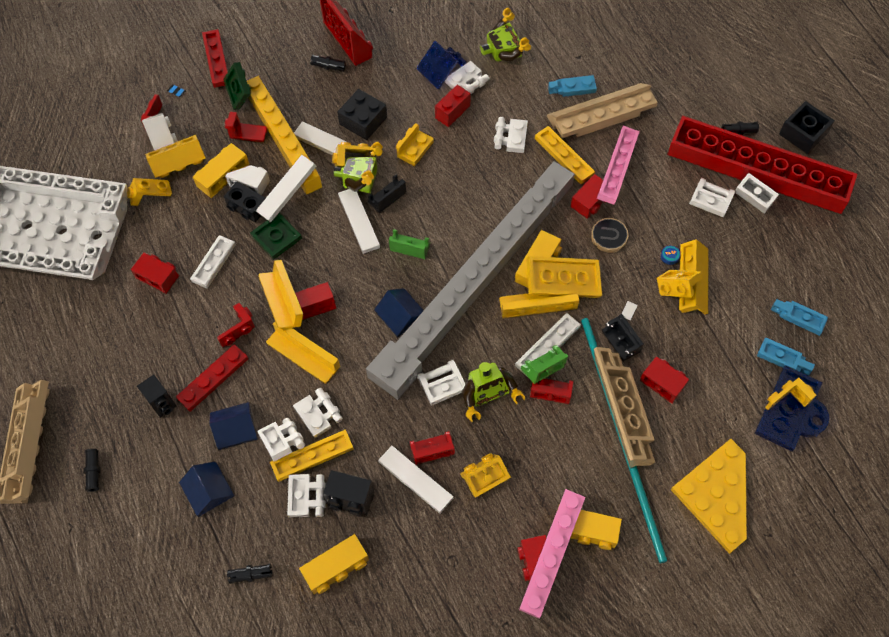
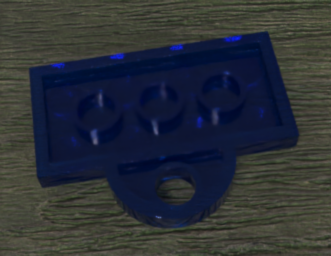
M785 365L772 394L774 392L779 394L783 391L782 386L789 380L794 382L797 378H800L805 384L811 386L814 393L818 395L823 382ZM789 393L771 409H764L754 434L793 452L800 435L814 437L826 429L829 423V413L825 405L817 400L816 397L804 407ZM818 417L822 421V425L814 424L812 418Z

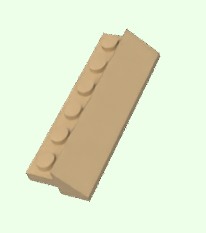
M640 83L547 114V117L553 128L558 130L561 138L574 134L580 137L639 117L642 111L657 107L658 102L650 90L651 85Z
M594 348L596 365L629 467L631 469L634 466H650L655 463L649 443L655 440L630 367H623L619 353H612L610 348Z
M40 380L33 385L24 383L16 388L0 472V504L28 503L29 496L32 493L33 485L31 481L32 476L36 472L35 458L40 449L38 441L43 432L41 424L46 414L45 401L49 396V381Z

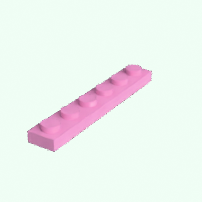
M626 126L622 127L597 199L615 205L640 131Z
M565 489L521 603L520 611L540 619L585 500L584 496Z

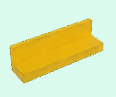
M696 239L680 244V270L702 271L703 279L698 281L695 286H692L693 297H679V310L682 313L698 309L706 315L708 314V248Z
M275 260L273 272L260 273L258 277L277 328L281 330L301 327L303 312L282 260Z
M527 293L502 296L499 298L502 318L577 309L579 297L578 294L540 296Z
M274 322L275 332L266 343L323 383H328L340 368L339 360L293 328L279 330L276 322Z

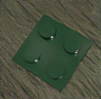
M240 62L233 63L223 79L233 110H239L251 94L250 85L247 84L245 78V70Z
M280 212L272 222L267 220L250 232L251 237L273 260L302 239L301 234Z

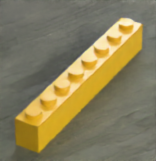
M256 76L247 80V84L251 88V94L248 98L267 127L268 132L289 167L291 168L301 155L309 159L260 77ZM316 169L312 171L301 185L306 195L322 188L320 175Z

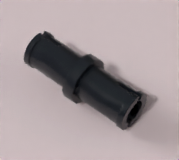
M314 54L311 56L312 62L310 64L312 66L315 65L324 67L326 70L334 69L342 72L345 70L346 65L344 64H346V61L332 59L331 56L322 57Z
M739 121L736 124H722L721 129L743 135L745 133H758L759 124L758 122L743 123Z
M97 449L85 450L86 467L83 468V473L86 474L85 491L87 492L99 490L98 473L101 472V468L98 466L99 450Z
M271 563L260 566L247 565L246 568L229 569L227 571V578L230 577L228 582L229 584L241 581H248L249 583L254 582V579L271 578L273 576V570H270L272 565Z

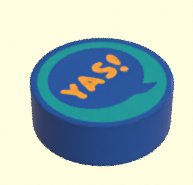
M675 246L664 247L661 253V260L668 265L676 264L680 258L679 249Z

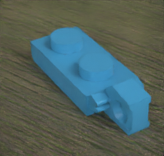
M594 75L549 82L548 91L549 94L558 93L565 97L595 93L597 87Z
M776 299L771 308L772 311L780 314L779 316L784 320L819 336L828 319L827 316L794 301L783 302Z
M768 338L764 339L757 354L758 357L797 374L803 373L809 376L815 364L805 360L806 358L802 356L803 353Z

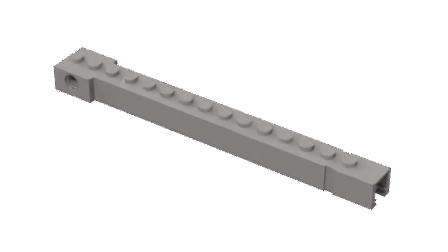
M553 161L535 182L533 188L527 191L396 343L390 340L366 368L368 379L398 400L417 378V374L422 372V362L550 213L552 207H555L573 186L575 174Z

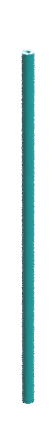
M584 318L581 322L596 365L594 348L598 346L589 319ZM596 365L659 563L667 562L637 466L631 469L629 467Z

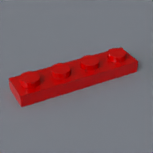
M219 30L202 32L213 87L225 86L223 79L228 70Z
M234 344L176 396V399L191 412L248 360L247 355Z

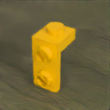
M341 142L337 145L335 153H333L332 163L335 166L344 167L345 152L367 154L369 151H372L371 147L363 143L355 146L349 142Z
M133 178L130 187L127 188V198L130 199L131 206H138L143 195L171 196L172 194L168 180Z
M797 378L794 382L789 380L782 386L783 391L779 394L774 392L767 399L769 403L765 408L767 410L771 409L789 393L806 407L817 395L811 386Z

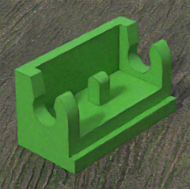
M393 229V237L390 236L389 238L390 251L422 259L426 258L430 246L429 238L425 237L424 241L400 235L398 230Z
M554 345L548 353L533 361H525L526 365H522L521 370L535 384L564 368L568 355L557 345Z

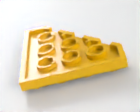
M730 439L671 488V491L729 554L747 539L746 453Z

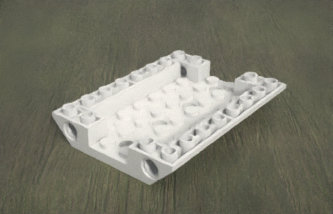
M0 166V266L94 280L106 271L127 212V184ZM32 224V227L24 229L26 225ZM62 229H67L65 233L59 234ZM102 234L97 240L93 239L95 235Z

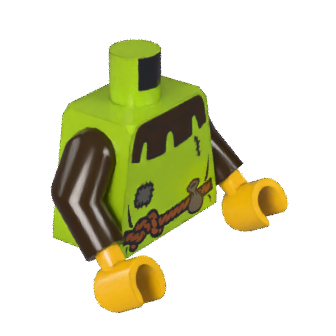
M506 8L503 11L504 18H501L487 34V44L481 45L480 50L483 56L491 53L495 61L512 62L516 58L522 57L523 50L529 51L531 45L526 37L519 40L512 25L507 23V21H512L515 15L509 8Z
M375 142L371 146L372 151H369L364 156L347 158L344 167H334V177H342L343 186L354 192L371 193L377 174L376 156L382 155L383 146L379 142Z
M487 362L481 363L478 369L469 373V379L462 389L465 405L468 407L466 417L471 422H473V414H475L478 420L481 419V415L474 409V405L477 407L509 394L510 390L512 391L511 398L516 404H518L516 397L519 395L525 400L524 394L521 390L517 389L518 385L512 373L503 367L498 368L496 363L489 364Z

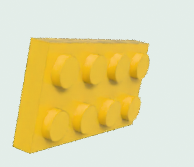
M537 256L526 258L529 295L563 296L578 294V297L600 298L602 296L599 260Z

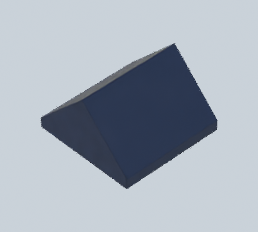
M404 288L388 290L374 309L397 338L405 333L424 311Z
M249 402L210 412L209 424L218 450L258 439Z
M216 461L193 465L179 482L197 517L235 496Z

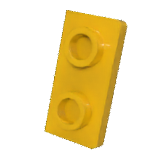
M415 123L412 128L410 127L407 130L405 137L398 141L396 145L397 157L415 167L434 143V138L419 131V125Z
M666 271L657 277L660 295L693 297L692 286H695L698 281L703 279L702 271Z
M487 454L481 458V462L476 465L472 463L466 466L464 471L460 473L461 477L465 479L473 497L476 498L511 478L499 455Z

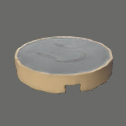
M604 218L593 226L591 239L599 250L613 253L626 245L628 230L619 220Z

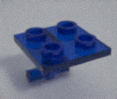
M434 41L416 69L437 89H440L455 65L458 63L462 67L467 61L461 57L459 52H455L452 47L446 50L437 41Z

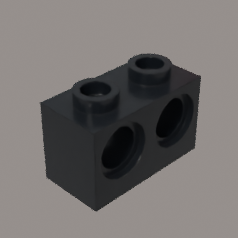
M237 181L223 196L226 207L232 212L240 213L244 219H250L256 223L261 217L256 210L266 197Z
M154 374L137 385L160 418L170 414L176 407V404Z

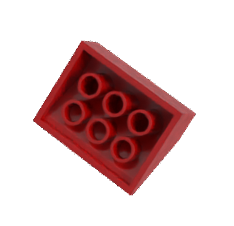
M320 0L323 23L353 64L357 66L373 58L371 42L365 39L363 31L357 28L354 19H350L347 10L342 8L336 0Z

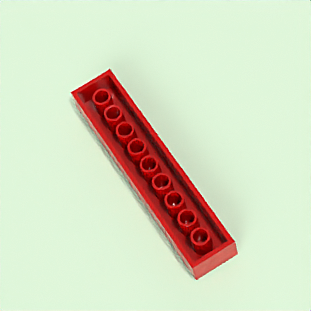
M685 116L681 117L667 154L739 180H743L750 173L777 193L842 214L849 203L857 178L856 173Z

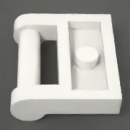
M701 178L689 204L724 218L735 190L724 189Z
M454 360L425 374L423 372L417 374L431 406L462 393L465 382ZM447 372H452L451 375H448L444 378H441L429 384L427 382L428 380L443 375Z

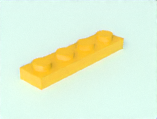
M549 126L535 134V140L561 166L575 174L574 178L580 184H583L595 174V171Z
M345 429L296 450L275 462L271 461L270 464L277 481L280 482L289 478V475L299 474L352 451L354 448Z

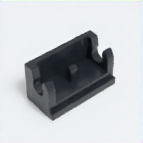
M397 174L392 177L393 181L374 196L372 193L368 195V203L378 213H381L406 193V182L403 179L399 181Z
M623 314L605 324L606 327L602 329V332L615 351L619 353L623 362L641 352L644 343Z

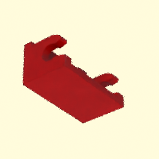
M328 282L295 293L303 312L302 320L337 309Z
M544 378L535 384L532 383L530 397L569 404L573 381L569 380V383Z
M449 431L445 432L444 435L418 442L410 441L415 465L454 455V445Z

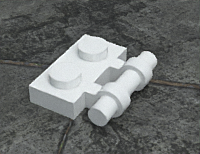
M469 61L446 77L445 83L451 89L458 84L472 94L475 89L481 88L486 84L485 82L489 80V76L485 74L481 77L482 71L472 61Z
M499 117L495 126L497 131L494 136L495 149H501L502 145H506V151L524 153L528 121L510 119V124H506L505 118ZM503 132L508 133V137H504Z
M318 388L315 391L318 396L316 400H313L308 395L293 405L314 439L332 428L328 421L334 419L336 423H339L343 419L339 414L340 410L338 407L333 405L330 401L331 397L322 388ZM322 405L328 410L325 414L319 409Z
M285 418L282 421L283 425L279 427L274 422L257 431L273 462L292 453L290 446L294 445L298 449H302L305 446L302 435L297 432V426L289 418Z
M309 474L289 475L288 517H309L311 508L316 509V517L324 516V509L326 508V501L323 495L326 487L324 475H316V482H310ZM310 490L316 491V500H310Z

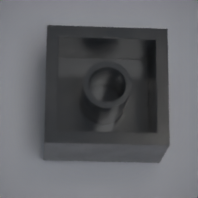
M357 89L337 111L339 125L365 140H368L387 118L386 104L360 89Z
M805 101L784 122L779 135L808 154L828 134L835 120Z
M331 470L323 495L330 509L335 511L347 510L350 511V514L361 517L362 515H368L374 496V489L371 480Z

